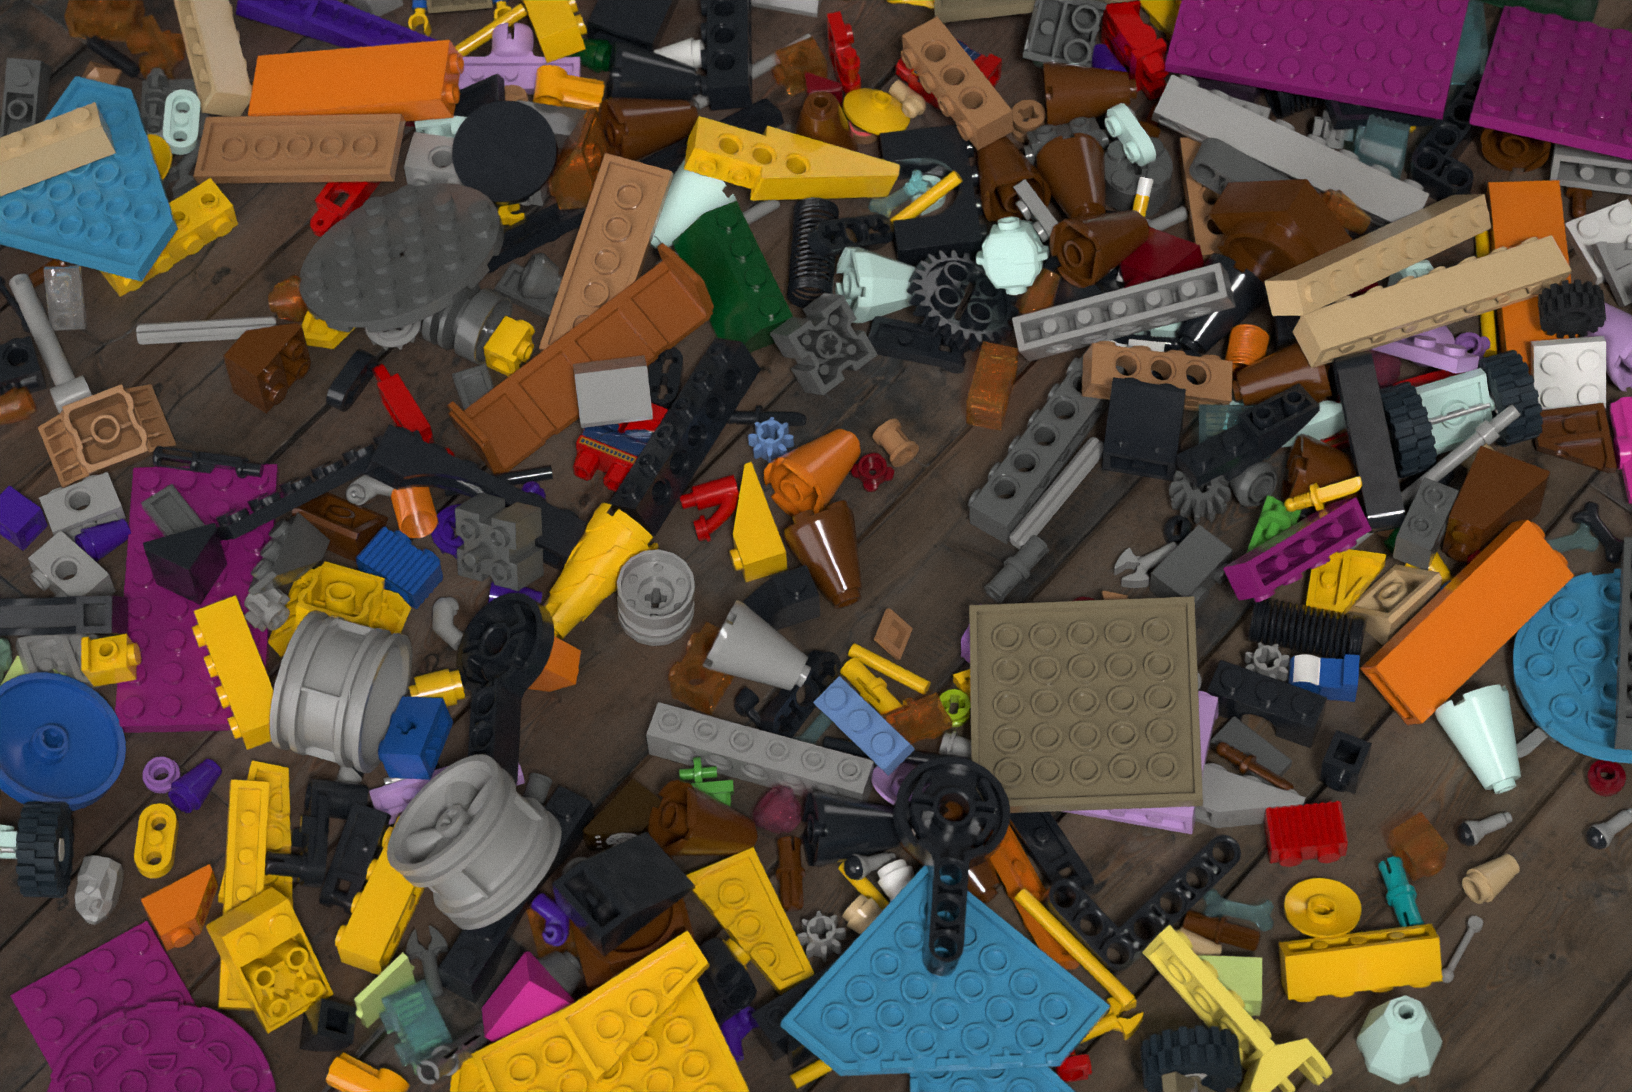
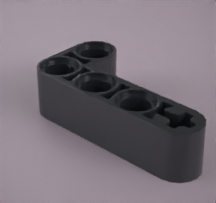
M1483 74L1473 76L1444 112L1443 120L1439 119L1412 155L1409 180L1424 187L1423 191L1429 194L1428 197L1436 201H1441L1452 195L1471 194L1474 179L1471 168L1458 161V159L1483 128L1469 124Z
M712 938L699 948L710 966L697 981L720 1026L749 1006L755 999L757 990L744 965L726 941L722 938Z

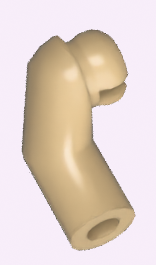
M897 80L890 87L889 94L903 104L902 111L905 116L915 118L917 115H922L925 112L926 102L924 98L901 80Z

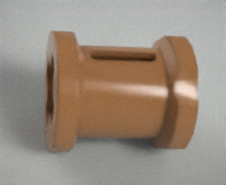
M897 419L886 421L875 430L872 436L874 442L877 445H882L889 454V462L894 467L905 465L919 451L917 443L910 441L901 430L902 426Z

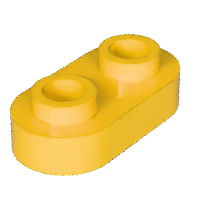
M152 804L145 808L139 817L134 861L139 872L148 878L163 877L172 869L174 864L179 822L174 810L166 804ZM157 824H166L164 829L154 830ZM153 858H161L158 864H149Z

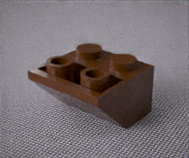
M298 323L246 330L223 355L233 393L266 414L274 405H278L284 400L288 389L297 379H302L307 374L311 364L303 328Z

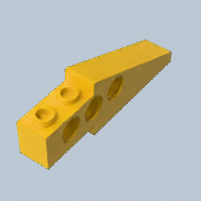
M701 116L698 117L689 135L684 170L751 189L750 200L753 201L791 200L810 197H821L824 199L887 197L899 176L900 169L899 164L771 126H767L762 135Z

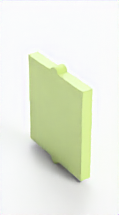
M404 953L399 955L354 999L357 1006L355 1014L361 1019L362 1024L366 1028L371 1026L415 983L412 972L415 967Z

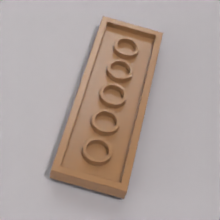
M402 114L206 117L193 177L198 184L203 183L209 178L215 184L394 181L405 119Z
M605 153L539 346L540 352L639 279L673 179L672 171Z

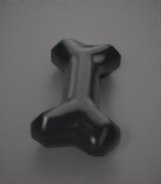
M1590 501L1585 503L1583 511L1574 513L1572 522L1589 527L1605 548V560L1609 563H1618L1623 551L1624 541L1616 538L1600 519L1598 503Z

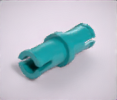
M1400 857L1387 858L1390 867H1387L1384 860L1381 861L1378 868L1388 891L1386 900L1389 906L1394 908L1400 927L1424 925L1415 901L1417 892L1415 887L1409 884L1402 859Z

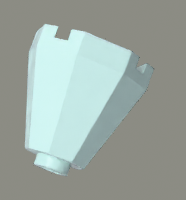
M845 247L837 263V273H843V283H836L835 294L843 295L857 318L852 323H864L873 320L876 316H884L912 306L908 304V300L912 295L907 293V288L910 285L908 280L916 268L860 247Z
M1405 995L1371 1009L1357 1037L1356 1044L1360 1053L1362 1051L1364 1055V1062L1369 1072L1399 1085L1408 1082L1409 1078L1419 1075L1418 1078L1430 1073L1441 1048L1442 1039L1430 1012L1420 1001Z

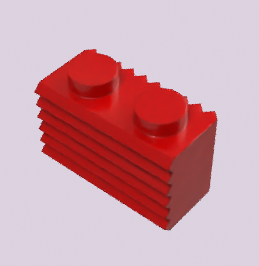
M1341 801L1313 803L1311 805L1307 803L1305 805L1299 804L1297 806L1269 807L1265 809L1264 829L1270 863H1280L1283 867H1293L1301 864L1303 860L1318 859L1320 863H1332L1339 860L1340 856H1346L1348 839Z

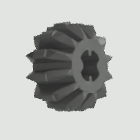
M1176 470L1173 482L1169 485L1168 493L1171 497L1172 509L1180 510V516L1182 517L1193 516L1196 525L1201 521V517H1205L1212 523L1216 513L1224 514L1227 503L1231 499V490L1228 488L1229 481L1221 475L1196 487L1184 472Z

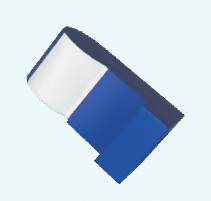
M1308 654L1296 655L1289 660L1288 684L1325 696L1327 700L1355 702L1358 688L1360 655L1345 654L1344 659L1318 658Z

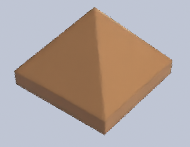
M90 61L82 78L116 85L122 71Z
M889 608L884 613L874 641L896 660H900L913 628Z

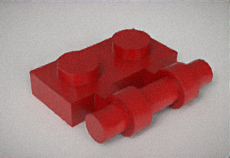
M838 11L827 14L828 51L836 80L842 83V90L846 96L850 91L860 89L861 77L858 74L860 58L856 55V50L851 45L854 44L850 23L844 24L841 12Z

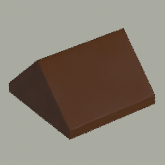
M329 492L292 510V517L299 512L330 540L326 550L356 562V557L381 528L386 526L389 518L360 505L350 503L348 500Z

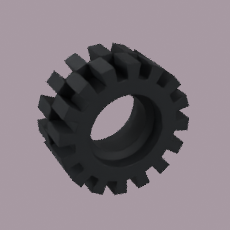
M1577 279L1574 280V283L1569 284L1568 280L1562 281L1560 286L1557 283L1551 284V289H1543L1542 294L1538 296L1541 329L1547 331V334L1550 336L1556 333L1557 338H1563L1565 335H1569V338H1575V334H1580L1584 337L1588 336L1587 331L1595 333L1598 331V327L1604 326V321H1606L1604 293L1597 284L1593 286L1590 281L1581 284V280Z

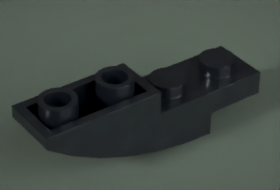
M1298 383L1239 413L1237 425L1177 454V465L1196 487L1221 475L1227 481H1230L1241 475L1250 466L1265 460L1292 439L1320 411V405Z

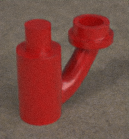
M734 474L692 486L693 492L680 496L683 510L697 506L700 511L720 505L708 520H706L704 515H701L700 519L693 521L699 542L703 540L707 542L712 541L710 534L716 531L736 509L740 492Z

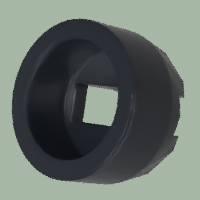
M1174 515L1164 525V540L1167 544L1176 542L1179 545L1193 531V526L1188 518ZM1176 525L1181 526L1180 536L1173 535Z

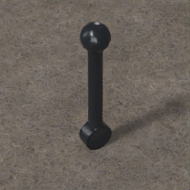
M0 276V292L21 319L22 329L27 333H31L18 303L4 286L5 280Z

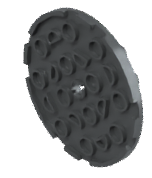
M458 184L405 185L398 189V191L382 197L369 198L363 206L351 212L344 220L341 219L333 225L310 250L300 272V294L310 314L316 320L321 319L327 323L329 328L338 331L351 332L353 327H366L368 332L371 333L391 330L415 323L453 304L452 296L466 286L473 289L489 272L487 264L493 256L500 254L503 245L504 226L494 203L485 194L474 188Z

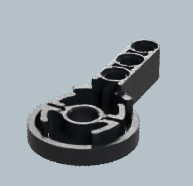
M509 593L490 601L471 620L459 644L457 670H459L464 688L471 692L468 757L480 754L492 757L501 768L513 777L517 785L522 697L525 691L539 677L548 662L554 643V623L549 611L542 604L525 594ZM506 641L504 647H503L502 650L500 651L501 646H502L503 643ZM482 669H483V673H484L485 677H486L487 680L489 681L486 686H484V685L487 683V681H486V679L484 678V676H483V674H482V672H481Z
M950 756L934 758L915 767L903 780L893 809L894 825L901 842L913 856L926 865L929 872L923 963L925 968L936 976L951 974L956 969L963 953L969 869L982 864L995 854L1003 842L1010 823L1009 800L999 780L989 770L974 761ZM930 783V785L926 788V790L923 793V789ZM976 788H977V789L979 790V792L981 793V795H982L984 801H982V799H981L979 793L977 792ZM946 801L956 802L965 809L967 816L960 821L947 820L940 813L939 805ZM908 820H910L911 826L915 832V836L909 826ZM993 830L992 835L990 836V838L988 839V841H987V842L985 843V845H984L985 840L988 838V836L990 835L991 831ZM950 876L957 884L947 885L941 881L940 877ZM941 911L948 912L953 916L954 921H944L937 913ZM935 948L947 949L952 957L943 958L935 952Z

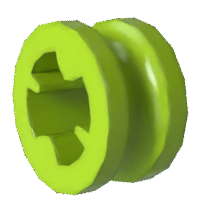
M952 689L945 691L938 698L937 714L941 723L954 728L964 725L969 720L971 703L966 693L961 690ZM951 703H959L957 714L949 713Z

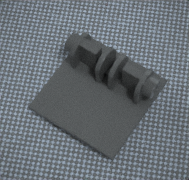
M153 68L151 70V73L147 75V80H143L140 114L146 131L157 133L163 129L165 102L170 93L184 89L197 95L194 79L168 80L163 69ZM201 107L198 138H202L206 117H209V114L202 113ZM179 110L178 112L187 113L188 111Z

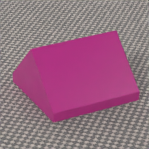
M530 951L523 954L482 1007L485 1038L492 1042L505 1038L575 1003L573 998Z

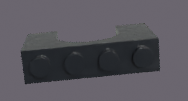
M956 124L880 133L881 159L900 165L899 176L896 180L919 178L924 175H933L942 180L954 170L963 180L953 189L957 196L956 200L944 212L934 216L893 221L897 261L917 267L921 260L925 261L929 254L936 257L937 253L942 251L948 257L951 250H955L959 258H962L965 252H967L970 256V261L976 260L977 253L982 251V245L988 233L986 224L979 223L978 216H983L981 195H975L974 187L979 186L977 167L976 165L970 166L969 158L974 157L971 141H965L961 137Z

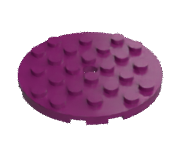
M179 1001L148 1002L145 1007L132 1009L127 1012H123V1010L117 1011L92 1025L67 1048L51 1073V1082L47 1092H277L273 1075L262 1050L241 1026L210 1008L180 1005Z

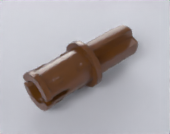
M785 836L777 840L779 868L776 870L775 876L780 881L782 907L786 912L801 910L804 905L802 879L805 878L806 871L801 863L800 838L794 837L793 845H791V836Z
M1193 910L1187 912L1183 928L1220 945L1222 942L1250 951L1257 950L1261 938L1259 931L1228 923L1225 916L1220 919Z

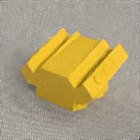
M324 561L322 566L309 570L299 580L294 581L288 594L290 601L284 605L290 611L289 617L281 627L272 630L268 643L280 657L284 656L296 628L303 618L314 610L324 612L328 616H339L346 621L367 627L386 629L391 634H401L411 607L399 593L384 589L385 578Z

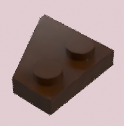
M1604 403L1542 410L1540 412L1543 418V425H1541L1543 430L1539 437L1534 438L1537 451L1606 473H1615L1617 465Z

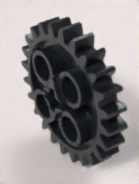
M951 250L948 257L942 251H939L936 257L929 254L925 261L921 260L908 280L910 285L907 288V293L912 295L908 300V304L917 306L913 315L923 316L925 319L921 326H932L934 328L932 336L944 335V343L947 345L951 340H954L960 350L965 344H968L972 352H975L979 345L982 349L988 351L991 345L996 348L999 347L1003 340L1006 341L1014 329L1012 318L1017 317L1020 309L1015 307L1018 298L1007 294L1005 288L996 289L986 275L983 266L978 265L976 261H970V256L967 252H965L962 258L958 257L955 250ZM969 282H971L970 293L966 297L962 306V312L956 320L954 318L956 310L965 295L964 290Z

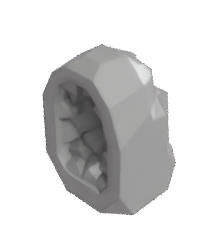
M92 855L83 859L78 874L75 904L76 910L88 924L96 925L109 917L117 905L122 889L124 871L120 863L110 858Z

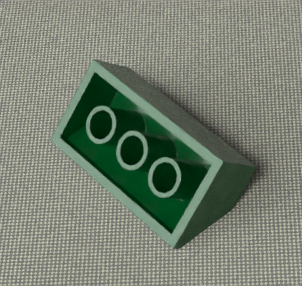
M734 201L703 213L672 242V246L676 254L705 282L714 305V309H712L713 314L708 321L716 338L741 341L750 353L774 344L775 341L770 333L793 317L738 202Z

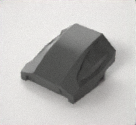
M1036 0L1022 57L1040 62L1053 61L1091 67L1096 37L1107 2L1102 0Z

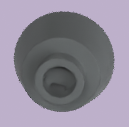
M545 253L533 254L528 260L519 280L518 290L522 297L546 299L549 294L554 296L563 278L558 275L559 267Z
M1263 461L1247 468L1241 475L1229 481L1238 502L1245 507L1258 506L1266 501L1267 495H1272L1277 484L1276 471L1273 465Z
M553 951L536 958L572 997L581 979L578 972L581 965L577 959L568 951H565L563 954Z

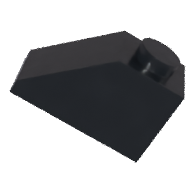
M807 565L770 577L742 602L776 631L820 616L819 594Z

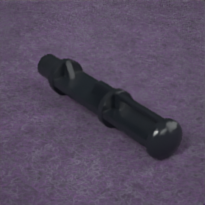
M157 446L152 454V462L155 467L211 474L215 468L235 470L237 477L240 479H245L247 476L261 478L264 471L263 463L250 462L246 457ZM163 450L192 453V458L163 454ZM163 460L190 464V469L161 465Z

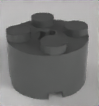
M1150 137L1156 151V160L1142 167L1136 162L1131 163L1128 160L1121 141L1116 140L1109 144L1104 157L1106 205L1110 209L1111 206L1118 211L1133 209L1140 177L1153 179L1145 218L1159 212L1160 207L1165 202L1167 203L1171 195L1173 163L1170 154L1163 147L1160 139Z

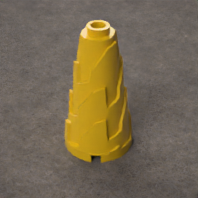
M601 503L594 511L584 534L571 552L562 573L549 592L550 596L543 605L552 617L554 636L559 639H564L605 598L617 591V580L621 568L631 557L643 551L659 549L658 543L648 546L653 536L620 509L613 516L609 515L607 512L612 506L610 504Z

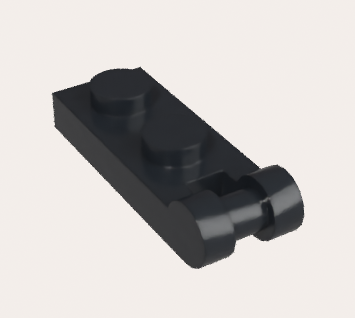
M881 316L874 317L868 337L878 355L943 367L948 372L955 374L964 371L966 364L964 354L970 349L968 344H965L961 350L958 349L957 343L954 340H951L948 345L945 344V336L942 334L933 337L932 332L934 328L932 326L922 327L921 324ZM941 346L950 347L951 352L942 351Z
M353 802L325 879L319 904L330 908L336 905L344 908V913L352 915L351 905L357 892H363L368 882L366 880L367 871L372 860L377 858L384 834L391 819L390 814ZM341 880L351 882L348 893L339 891Z
M1050 812L1010 813L1009 825L1050 886L1063 879L1059 872L1069 867L1073 875L1066 879L1074 881L1083 890L1094 885L1091 873ZM1054 892L1055 898L1060 903L1068 899L1065 894Z

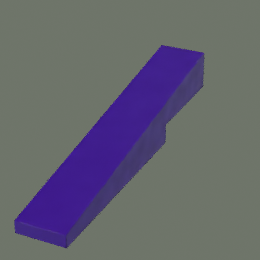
M238 0L236 15L344 48L439 41L337 0Z

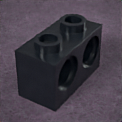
M30 336L14 338L0 345V403L47 389Z

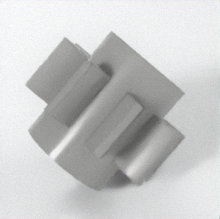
M1324 109L1323 117L1315 116L1312 135L1324 139L1327 142L1326 146L1329 148L1343 149L1345 140L1353 141L1355 129L1334 130L1328 111Z
M274 588L254 596L249 593L244 602V606L249 612L244 617L254 628H258L262 632L266 628L276 630L289 617L290 611L284 605L290 601V598L279 588Z
M1260 642L1255 653L1246 652L1245 663L1247 666L1245 668L1277 680L1287 681L1289 671L1286 667L1289 665L1290 657L1289 655L1281 656L1278 644L1264 646Z
M817 911L816 917L810 921L802 920V929L805 933L798 934V940L801 945H807L806 957L808 959L815 955L822 957L823 962H827V956H830L833 952L837 954L842 953V947L838 940L845 939L846 933L845 928H836V915L829 918L823 916L820 911ZM818 934H825V939H819Z

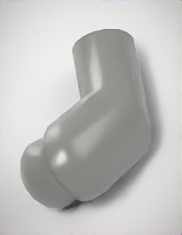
M363 475L347 487L345 494L350 503L362 505L377 495L391 497L394 488L368 475Z
M453 597L439 598L433 605L432 629L451 648L458 650L464 633L453 624V617L457 614L456 610L459 609V604Z

